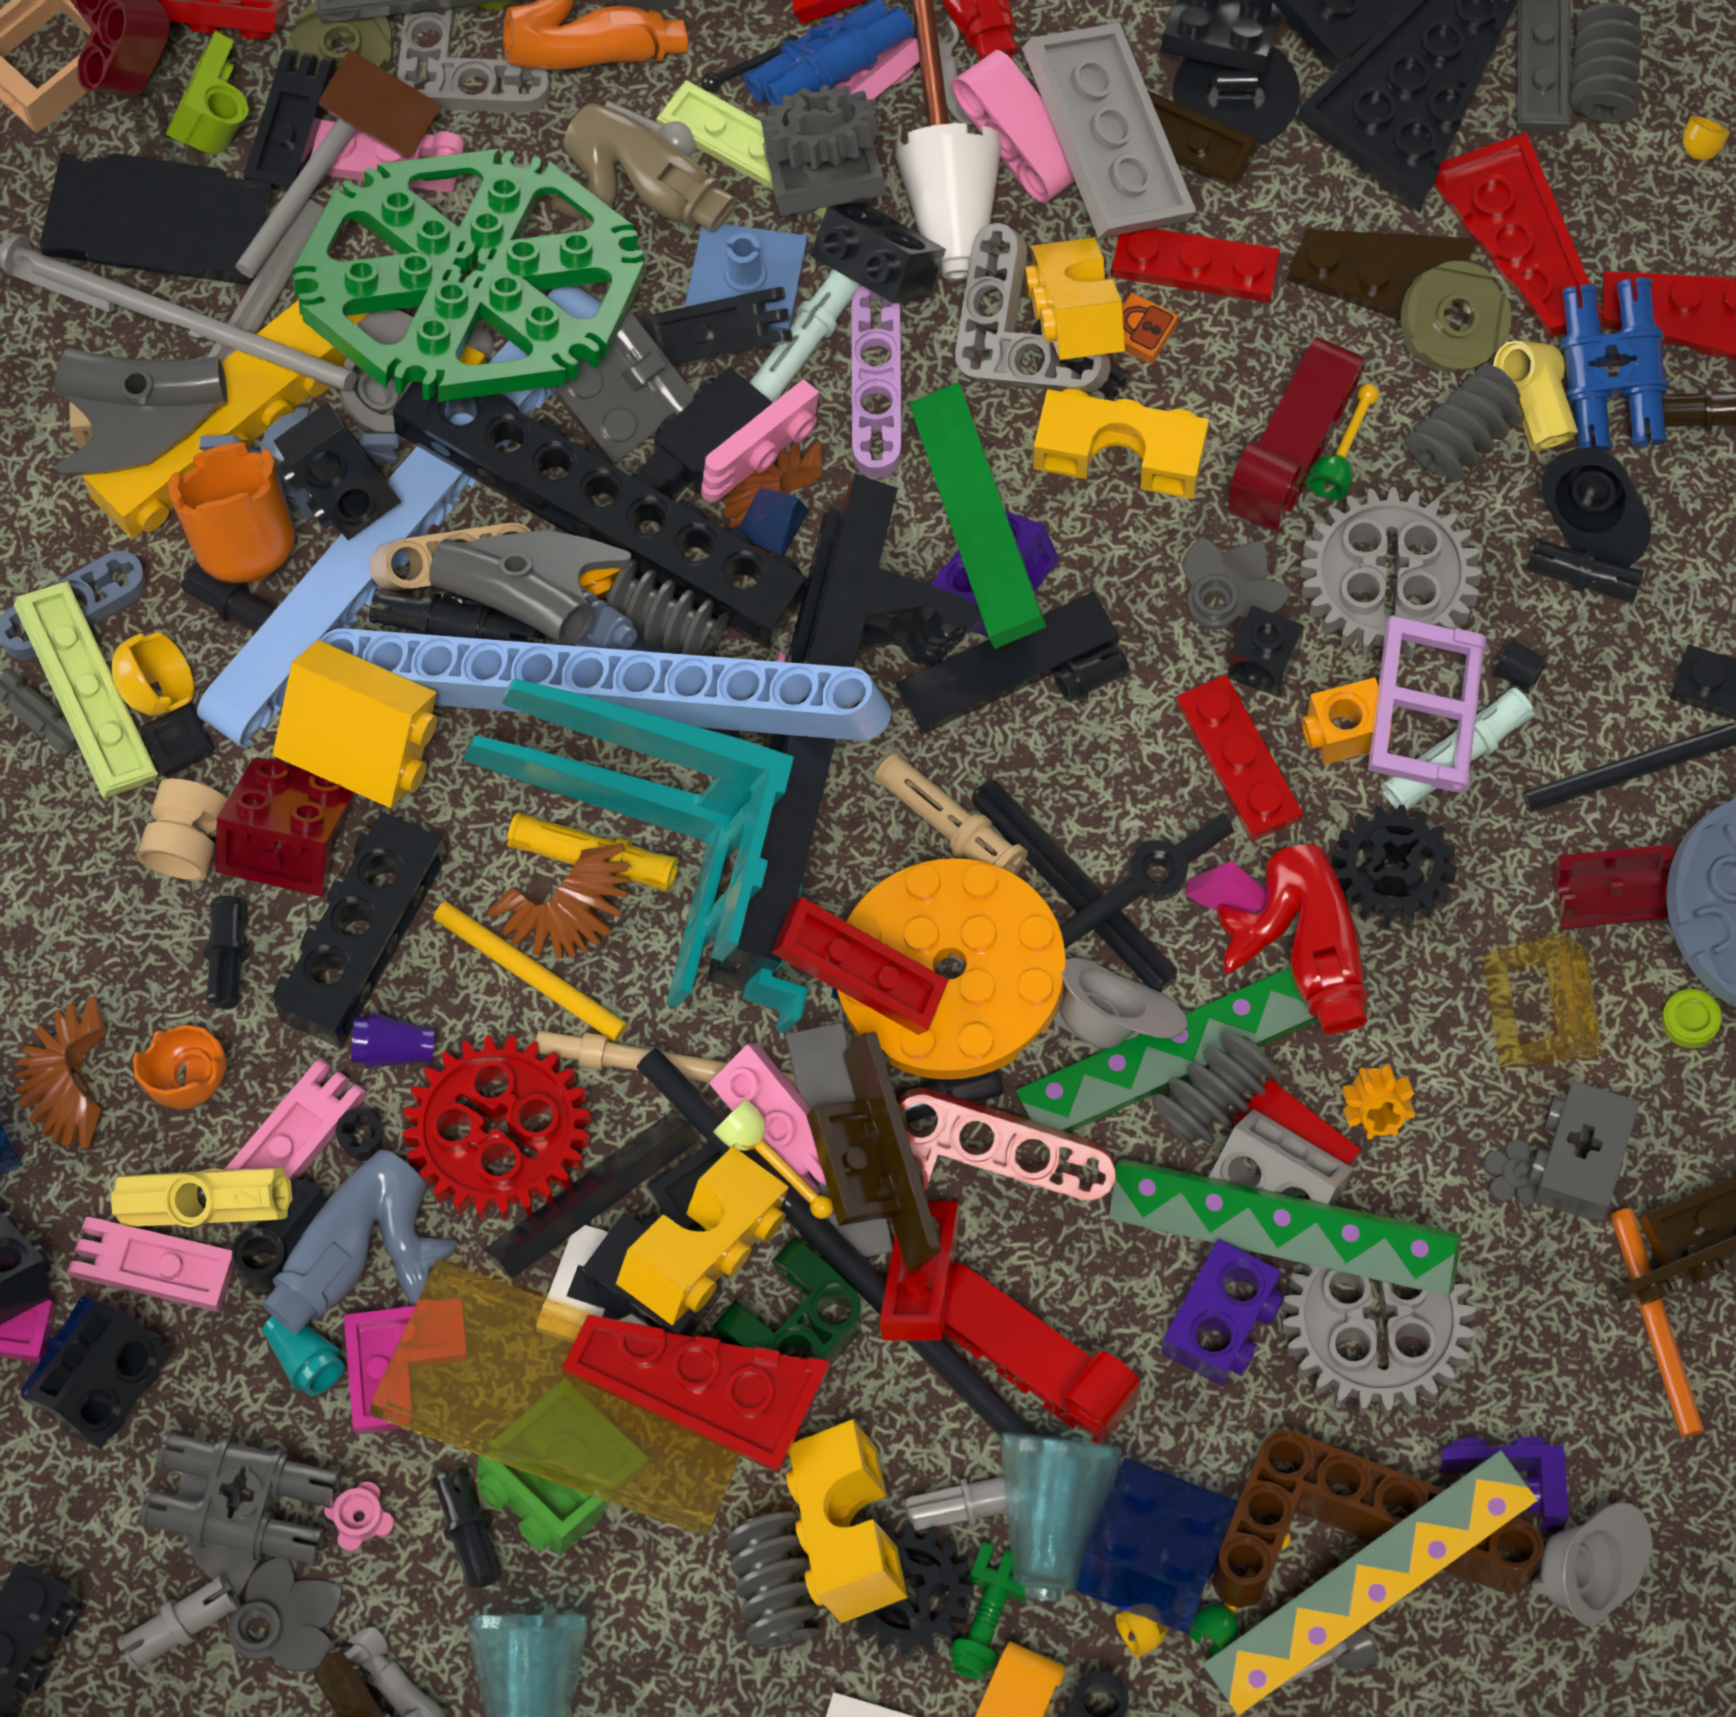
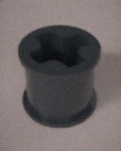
M1512 638L1499 660L1493 677L1496 679L1500 677L1526 690V694L1529 695L1541 676L1549 655H1542L1516 642V638Z
M353 1109L346 1112L339 1119L335 1131L336 1138L349 1157L357 1161H367L377 1151L382 1149V1125L379 1118L373 1112L367 1109ZM362 1126H368L374 1138H365L361 1142L360 1147H354L349 1134H358Z

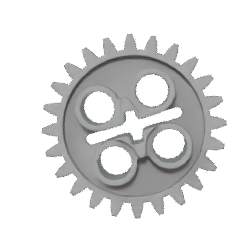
M1391 487L1387 500L1383 501L1379 500L1373 488L1368 489L1366 504L1363 505L1353 496H1347L1345 514L1332 506L1329 507L1326 518L1327 524L1315 522L1312 532L1314 540L1305 541L1303 556L1307 560L1301 561L1300 577L1307 579L1303 582L1302 598L1314 599L1310 606V616L1320 617L1327 615L1324 620L1323 633L1326 635L1340 628L1343 631L1341 647L1345 648L1357 639L1362 641V656L1367 657L1374 645L1381 646L1383 654L1386 624L1390 617L1384 612L1387 581L1385 561L1388 545L1386 533L1388 531H1394L1397 535L1394 571L1397 580L1394 590L1395 614L1393 616L1453 630L1456 628L1454 622L1466 625L1470 614L1467 606L1476 605L1479 591L1474 587L1480 585L1482 570L1474 567L1478 563L1479 549L1466 548L1470 543L1472 534L1470 529L1454 532L1458 514L1454 512L1440 518L1437 516L1440 501L1435 499L1426 508L1419 506V491L1415 490L1407 502L1399 501L1396 487ZM1356 542L1369 543L1375 550L1361 552L1354 549L1352 544ZM1417 544L1428 548L1430 553L1426 555L1414 554L1407 547ZM1359 591L1366 592L1374 600L1364 603L1358 602L1351 598L1350 594ZM1418 594L1427 598L1430 603L1415 605L1405 597ZM1401 640L1404 654L1408 659H1412L1416 643ZM1423 645L1429 652L1435 651V647Z
M1302 1263L1301 1266L1308 1276L1292 1273L1289 1287L1299 1295L1284 1296L1282 1309L1296 1316L1282 1321L1281 1332L1298 1337L1288 1344L1286 1353L1287 1356L1305 1355L1306 1358L1300 1364L1297 1374L1300 1378L1314 1373L1319 1375L1314 1391L1316 1395L1324 1393L1330 1387L1338 1390L1335 1407L1340 1409L1351 1396L1358 1399L1359 1415L1364 1416L1370 1402L1374 1401L1379 1402L1384 1417H1389L1394 1400L1400 1399L1404 1408L1411 1413L1414 1412L1416 1406L1417 1392L1430 1402L1436 1400L1438 1390L1434 1380L1449 1387L1453 1385L1456 1375L1448 1364L1459 1367L1465 1366L1469 1355L1457 1345L1472 1344L1475 1331L1460 1324L1472 1321L1476 1311L1475 1307L1458 1303L1468 1296L1469 1284H1455L1454 1291L1449 1296L1419 1290V1296L1411 1300H1404L1392 1293L1389 1287L1391 1283L1379 1280L1380 1312L1382 1318L1388 1320L1383 1337L1388 1369L1381 1370L1377 1365L1376 1324L1373 1319H1369L1373 1304L1369 1278ZM1337 1284H1350L1358 1290L1361 1299L1351 1304L1341 1303L1331 1295L1330 1289ZM1405 1336L1415 1337L1424 1344L1426 1353L1415 1358L1407 1357L1397 1349L1395 1341ZM1346 1340L1356 1341L1365 1348L1367 1356L1359 1361H1348L1340 1356L1336 1345Z

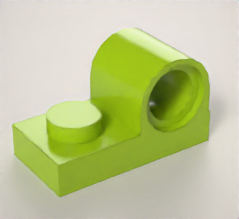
M217 31L214 32L200 56L166 132V135L208 154H218L226 150L248 115L249 108L247 100L241 91L227 83L234 65L227 62L226 59L234 40Z

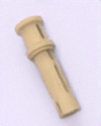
M898 752L889 755L878 767L874 779L879 784H883L918 816L922 817L950 841L949 847L956 858L989 863L1005 869L1014 875L1021 869L1027 857V850L1020 844L1011 845L991 828L992 821L985 815H971L944 793L942 789L905 761ZM912 788H915L917 791H919L923 796H925L941 811L935 809L931 804H929L925 799H923L919 794H917ZM984 848H987V849H988L991 853H993L995 856H992V855H991L988 851H986Z

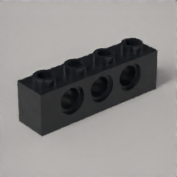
M381 811L374 826H366L359 835L354 848L355 860L346 875L340 873L334 880L327 897V903L329 904L320 922L313 921L307 928L301 941L300 951L302 954L292 971L287 969L283 972L273 993L274 1006L282 1023L340 1049L343 1048L353 1030L354 1016L360 1017L448 858L442 837ZM391 873L397 876L395 881L387 887L377 888L371 886L372 881L381 874ZM366 921L370 923L369 928L360 935L349 936L344 934L345 929L353 922ZM340 969L344 971L342 977L335 983L325 985L317 982L319 976L326 970Z

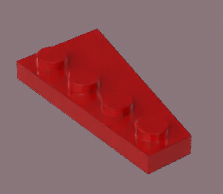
M1527 132L1444 161L1433 187L1471 237L1478 238L1477 245L1549 338L1567 333L1562 290L1576 286L1579 308H1582L1581 285L1591 284ZM1597 301L1600 322L1602 321V311Z
M1604 271L1602 277V327L1617 331L1622 330L1617 283L1631 279L1634 301H1637L1636 278H1650L1653 281L1652 296L1655 326L1661 327V331L1665 334V339L1661 343L1668 345L1676 343L1698 349V353L1719 359L1720 356L1736 360V278Z
M588 1314L561 1368L563 1373L779 1474L831 1365L830 1361L814 1358L807 1360L782 1355L779 1351L758 1347L751 1349L720 1343V1340L702 1336L694 1338L664 1332V1329Z

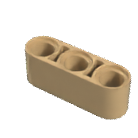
M504 523L389 541L379 545L373 551L369 570L373 580L386 590L398 591L431 586L429 580L431 561L438 544L442 540L449 539L460 543H467L503 534L532 531L521 523ZM397 550L404 552L411 563L410 572L404 580L397 577L391 567V559Z

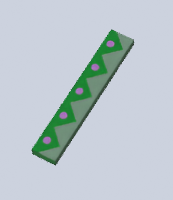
M1290 967L1185 1014L1188 1025L1182 1035L1173 1038H1159L1145 1034L1137 1035L1116 1047L1108 1048L1016 1090L1015 1096L1028 1120L1070 1133L1170 1088L1169 1082L1175 1078L1182 1081L1189 1079L1186 1067L1190 1063L1194 1062L1209 1069L1203 1057V1051L1207 1047H1213L1225 1053L1220 1041V1035L1225 1031H1230L1240 1037L1246 1036L1258 1047H1261L1317 1022L1319 1018L1309 1014L1308 1005L1296 988ZM1037 1139L1040 1146L1045 1144L1041 1140Z
M1123 1158L1116 1163L1109 1219L1212 1243H1216L1220 1239L1239 1249L1449 1296L1454 1291L1462 1239L1461 1233Z

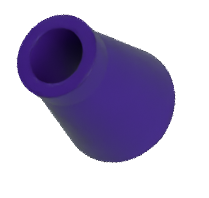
M369 1012V1017L354 1016L351 1062L365 1063V1069L414 1062L432 1063L435 1028L420 1027Z

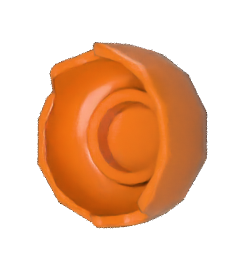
M186 1024L166 1030V1032L156 1031L153 1034V1040L149 1048L144 1053L135 1052L132 1059L134 1078L156 1103L175 1110L195 1108L206 1102L218 1089L227 1071V1058L221 1042L206 1028ZM187 1062L185 1085L181 1086L178 1081V1071Z

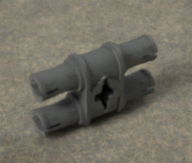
M171 1431L164 1433L161 1443L166 1445V1450L159 1448L157 1468L163 1470L170 1469L207 1478L208 1487L205 1496H202L199 1501L158 1492L156 1489L149 1488L144 1497V1501L149 1503V1508L141 1507L140 1526H149L190 1536L191 1543H195L196 1547L204 1548L206 1545L240 1552L247 1554L249 1560L263 1559L265 1554L316 1567L321 1556L316 1550L317 1548L323 1549L325 1529H316L274 1519L273 1511L276 1501H279L282 1496L323 1505L325 1508L332 1509L337 1499V1496L333 1495V1490L339 1491L341 1471H331L291 1461V1456L286 1454L285 1450L277 1449L274 1453L236 1444L234 1438L230 1437L219 1438L216 1443L177 1435ZM246 1487L253 1500L252 1502H241L238 1510L235 1511L228 1498L230 1495H240L243 1488Z

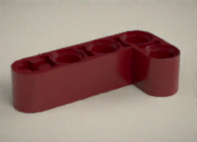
M70 0L92 29L80 53L77 64L78 81L81 87L86 91L136 97L141 94L169 37V19L163 7L157 0Z
M1320 337L1313 339L1259 443L1250 442L1241 455L1231 481L1228 513L1274 533L1280 534L1283 527H1280L1283 516L1286 511L1290 513L1293 511L1306 485L1303 482L1308 468H1311L1314 462L1322 455L1329 441L1326 439L1331 424H1338L1363 375L1367 357Z

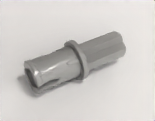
M1020 1472L1013 1473L1010 1476L967 1484L965 1478L959 1479L960 1486L909 1496L905 1502L908 1522L913 1524L916 1532L968 1521V1525L971 1527L975 1526V1519L1015 1510H1027V1501Z

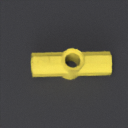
M283 1167L240 1170L210 1168L198 1172L125 1175L117 1177L115 1189L111 1193L112 1214L117 1217L120 1224L130 1227L177 1224L193 1227L204 1223L280 1220L287 1217L289 1205L293 1201L291 1180L285 1175ZM199 1186L206 1196L205 1209L200 1205L197 1198Z

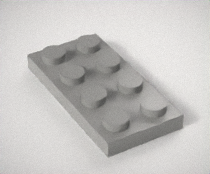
M1114 23L1030 38L1022 47L1098 239L1187 222L1196 213V209L1121 24Z

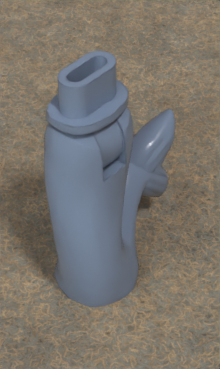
M387 1150L377 1151L339 1186L316 1214L285 1262L282 1273H278L273 1279L276 1288L262 1303L264 1309L286 1329L296 1335L299 1334L311 1318L321 1319L326 1310L338 1304L357 1283L366 1263L372 1225L376 1219L379 1221L383 1244L389 1257L394 1261L397 1279L410 1305H422L429 1290L430 1268L437 1267L446 1262L453 1255L458 1242L456 1239L418 1237L416 1234L415 1218L427 1189L425 1182L419 1174L396 1154Z

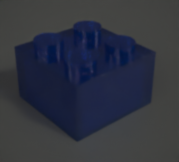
M1124 1458L1085 1550L1075 1591L1189 1635L1214 1573L1220 1548L1232 1521L1238 1501Z

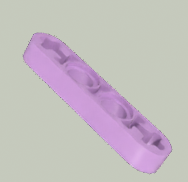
M861 285L853 294L851 302L852 454L854 465L860 473L867 477L882 478L895 472L900 465L902 457L900 303L893 304ZM873 299H880L884 307L881 311L882 329H871L869 307ZM881 346L886 348L892 356L886 364L876 367L866 364L862 360L861 355L869 347ZM871 394H883L892 402V406L888 411L877 415L865 411L861 404ZM871 429H882V447L885 450L882 460H871V454L867 452L872 447Z

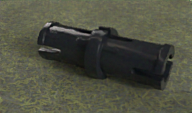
M1537 537L1533 548V554L1535 555L1531 554L1526 571L1574 584L1573 590L1584 593L1585 588L1628 601L1629 604L1634 603L1644 570H1636L1596 557L1597 551L1586 549L1585 553Z

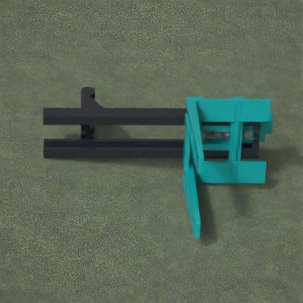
M855 474L849 482L841 515H839L840 510L829 507L824 513L786 662L854 668L858 650L893 644L903 648L911 662L933 666L942 662L943 658L954 649V646L959 644L961 638L973 629V625L980 620L978 617V606L976 607L974 602H970L968 598L963 600L962 596L879 568L898 488ZM898 614L896 618L887 617L888 615ZM513 679L505 690L502 704L553 724L716 777L708 788L699 795L539 750L480 736L473 737L464 755V760L516 780L703 840L706 848L666 1005L678 1007L691 994L702 949L713 938H716L706 981L744 992L742 999L780 1011L776 1031L786 1033L802 1018L809 989L773 977V970L780 969L784 959L771 953L791 903L801 897V881L836 739L768 733L766 745L763 747L739 738L575 692ZM808 697L804 698L801 702H799V704L804 702ZM736 847H739L729 888L714 903L724 861Z

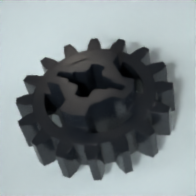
M1400 804L1395 816L1387 817L1381 805L1375 807L1373 821L1371 822L1360 814L1356 815L1353 822L1354 833L1347 830L1341 831L1338 845L1342 849L1334 850L1331 864L1339 869L1335 874L1341 887H1348L1344 893L1348 906H1353L1359 902L1363 906L1360 919L1365 922L1374 913L1382 915L1381 922L1383 928L1390 927L1393 916H1401L1407 928L1413 926L1416 911H1419L1428 919L1433 917L1436 908L1434 900L1442 903L1447 902L1451 890L1447 884L1454 883L1457 867L1449 864L1454 858V845H1440L1444 837L1445 828L1441 825L1428 830L1425 827L1427 813L1422 811L1414 820L1406 818L1405 805ZM1362 849L1365 852L1364 857L1369 863L1364 866V871L1359 874L1356 858ZM1429 858L1432 876L1426 884L1423 880L1424 873L1420 867ZM1387 860L1393 866L1386 868L1384 867V862ZM1400 862L1405 863L1404 870H1401L1396 865Z
M913 1524L906 1525L904 1536L899 1539H895L888 1527L882 1530L898 1548L904 1579L909 1581L912 1588H918V1600H916L917 1613L914 1612L911 1602L908 1603L906 1599H903L849 1621L864 1620L857 1631L858 1638L863 1642L870 1639L873 1635H877L879 1637V1654L885 1655L890 1650L892 1644L900 1645L903 1660H909L912 1654V1647L921 1645L923 1651L930 1657L934 1655L935 1638L939 1636L949 1644H952V1641L955 1640V1633L950 1625L952 1621L958 1624L968 1623L969 1612L960 1606L959 1603L974 1600V1588L959 1584V1582L970 1576L969 1564L959 1563L953 1565L952 1562L958 1554V1546L953 1542L942 1549L938 1548L937 1530L931 1529L926 1534L924 1540L916 1538ZM908 1555L921 1556L934 1564L925 1567L909 1560ZM949 1591L948 1600L943 1611L934 1621H931L929 1609L933 1600L944 1596V1593ZM887 1616L895 1617L906 1622L909 1630L892 1627L880 1619Z

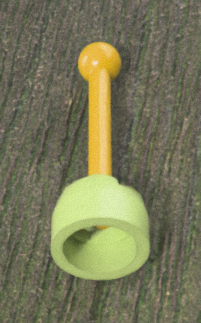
M747 1099L714 1130V1133L729 1147L734 1146L739 1151L755 1148L810 1203V1210L813 1216L825 1219L832 1214L833 1205L831 1199L824 1195L819 1196L763 1141L765 1120Z

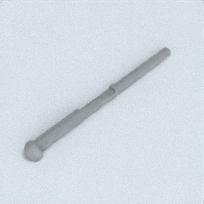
M12 236L4 240L0 245V266L11 276L21 278L108 312L115 311L114 304L161 322L180 325L190 329L188 335L193 338L204 337L346 392L352 390L355 385L356 373L354 371L31 250V243L27 237Z

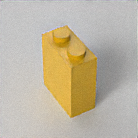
M317 640L291 663L273 756L392 808L407 792H416L424 779L427 763L422 761L424 747L431 740L437 726V716L432 714L437 692Z

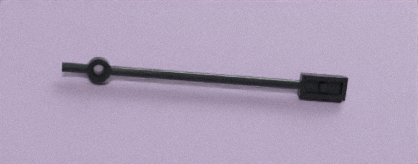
M1219 814L1176 845L1165 840H1153L1141 845L1132 857L1129 877L1059 925L1064 948L1066 949L1141 896L1152 901H1165L1176 896L1185 884L1188 864L1234 833L1229 820L1223 814ZM1154 866H1159L1167 871L1168 877L1163 881H1154L1148 876L1147 871ZM711 1143L648 1186L649 1192L666 1216L679 1226L690 1231L700 1226L699 1223L686 1215L697 1182L723 1156Z

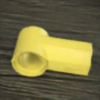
M1516 340L1505 343L1499 348L1495 356L1494 366L1503 370L1513 380L1519 390L1520 399L1518 405L1524 415L1522 425L1531 451L1544 450L1566 444L1575 439L1574 436L1578 433L1561 383L1564 376L1565 363L1560 350L1546 343ZM1530 360L1531 367L1530 372L1528 373V363Z

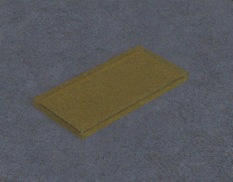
M436 1260L371 1402L370 1416L709 1537L741 1456L563 1373L561 1367L588 1313Z

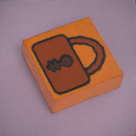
M1131 292L1122 307L1125 352L1153 365L1177 327L1179 315Z

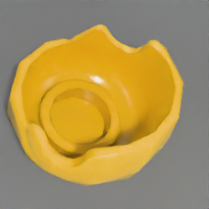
M156 632L144 636L143 633L127 639L116 648L112 656L114 684L119 696L132 710L151 717L166 715L188 704L193 699L195 682L191 668L180 649L165 634ZM159 682L163 694L158 697L149 685L150 683Z

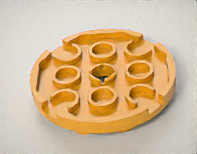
M951 858L922 862L898 871L881 881L861 899L846 921L934 971L941 960L948 958L951 953L967 964L962 975L954 979H948L928 1031L920 1035L837 990L844 1015L856 1036H861L863 1033L876 1032L880 1047L886 1052L890 1065L897 1069L921 1077L945 1080L965 1079L995 1071L1018 1058L1017 1053L1028 1046L1040 1033L1043 1035L1058 1012L1066 986L1061 978L1062 970L1065 972L1066 954L1059 925L1044 899L1024 880L1005 869L970 859Z

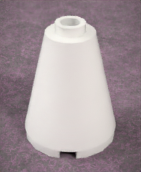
M963 123L933 125L909 132L908 143L905 145L899 139L895 142V158L919 232L922 236L946 249L938 270L942 272V277L945 279L958 280L967 278L974 239L979 231L991 222L1002 148L999 132L991 127L982 126L983 135L968 134L967 124Z

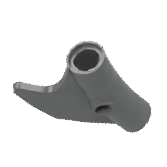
M67 348L63 352L57 366L54 382L55 393L73 403L88 418L92 427V435L85 446L58 462L56 469L62 476L108 474L152 464L187 438L219 406L227 405L226 377L221 358L218 356L184 360H147L106 356Z
M552 530L499 535L467 543L444 539L438 544L434 552L429 580L434 588L492 607L535 628L560 645L573 646L587 634L594 620L593 606L585 600L579 586L581 576L591 570L629 567L631 565V554L628 551L589 538Z

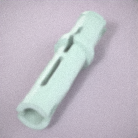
M832 269L830 275L810 301L802 302L796 311L798 318L789 329L792 330L794 341L777 345L749 383L774 403L793 377L800 371L802 365L823 337L828 338L832 336L838 326L836 323L837 318L852 300L853 294L861 285Z
M1512 687L1498 698L1497 701L1476 715L1471 761L1482 754L1489 756L1497 750L1498 742L1505 738L1507 734L1534 717V712L1531 711L1533 707L1521 691ZM1457 730L1417 760L1453 768ZM1394 776L1381 785V789L1384 790L1382 792L1396 810L1400 804L1405 805L1406 812L1420 799L1436 789L1431 787L1430 784Z

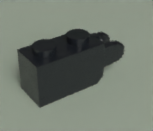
M729 366L717 379L714 377L707 379L696 391L693 401L679 414L672 413L661 422L656 430L655 437H653L655 453L646 460L647 464H642V468L638 469L639 474L653 481L659 488L660 493L672 500L676 499L687 487L695 494H701L706 456L773 402Z

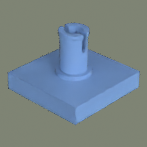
M722 224L716 232H711L701 226L685 307L765 289L784 287L786 299L775 303H767L766 310L788 308L790 320L769 326L771 333L783 329L789 330L793 323L808 247V235Z

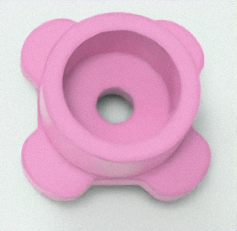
M363 1482L357 1488L349 1489L339 1497L337 1496L332 1509H324L326 1517L335 1522L339 1531L337 1539L339 1546L346 1551H357L361 1547L362 1542L374 1536L386 1537L393 1530V1517L389 1513L384 1512L379 1502L381 1491L376 1484ZM356 1512H363L365 1514L362 1521L357 1522L354 1520Z

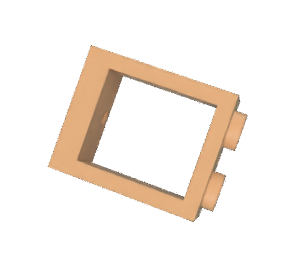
M11 0L0 9V101L36 134L88 92L81 87L78 81L77 64L79 56L38 89L3 57L60 10L90 35L92 29L70 0Z

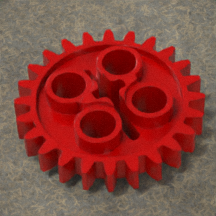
M486 1035L483 1051L475 1052L467 1040L463 1041V1058L456 1060L449 1053L442 1052L441 1056L445 1069L440 1073L432 1068L425 1067L423 1072L430 1085L429 1088L412 1086L410 1090L413 1100L420 1107H409L403 1110L406 1122L416 1126L402 1132L405 1145L416 1147L406 1154L411 1167H423L418 1174L426 1186L437 1182L433 1191L436 1202L440 1204L454 1195L453 1206L458 1215L465 1212L469 1205L473 1203L475 1204L479 1221L486 1219L491 1207H498L503 1221H509L511 1205L519 1204L522 1210L530 1216L533 1214L532 1198L538 1195L544 1202L550 1204L554 1201L550 1186L553 1183L567 1189L572 1186L570 1177L565 1170L566 1167L573 1169H583L584 1167L582 1156L574 1150L591 1146L589 1133L580 1130V1128L592 1124L590 1111L579 1108L587 1102L584 1088L571 1089L577 1081L572 1068L557 1073L561 1064L557 1053L554 1052L540 1061V1049L536 1041H533L524 1053L519 1052L516 1038L513 1035H510L506 1041L504 1049H496L491 1035ZM496 1080L508 1084L506 1091L498 1097L486 1098L480 1095L481 1089L488 1082ZM460 1097L467 1098L475 1104V1107L482 1115L496 1125H500L506 1120L511 1137L525 1148L537 1152V1157L534 1159L528 1158L520 1152L516 1144L507 1135L498 1129H493L488 1133L483 1117L469 1107L458 1104L457 1100ZM545 1114L553 1119L549 1127L543 1131L530 1132L524 1129L526 1121L534 1115ZM459 1123L471 1127L468 1135L462 1140L454 1142L442 1138L445 1130L451 1125ZM506 1157L515 1161L512 1170L507 1174L494 1176L486 1172L488 1165L497 1158Z

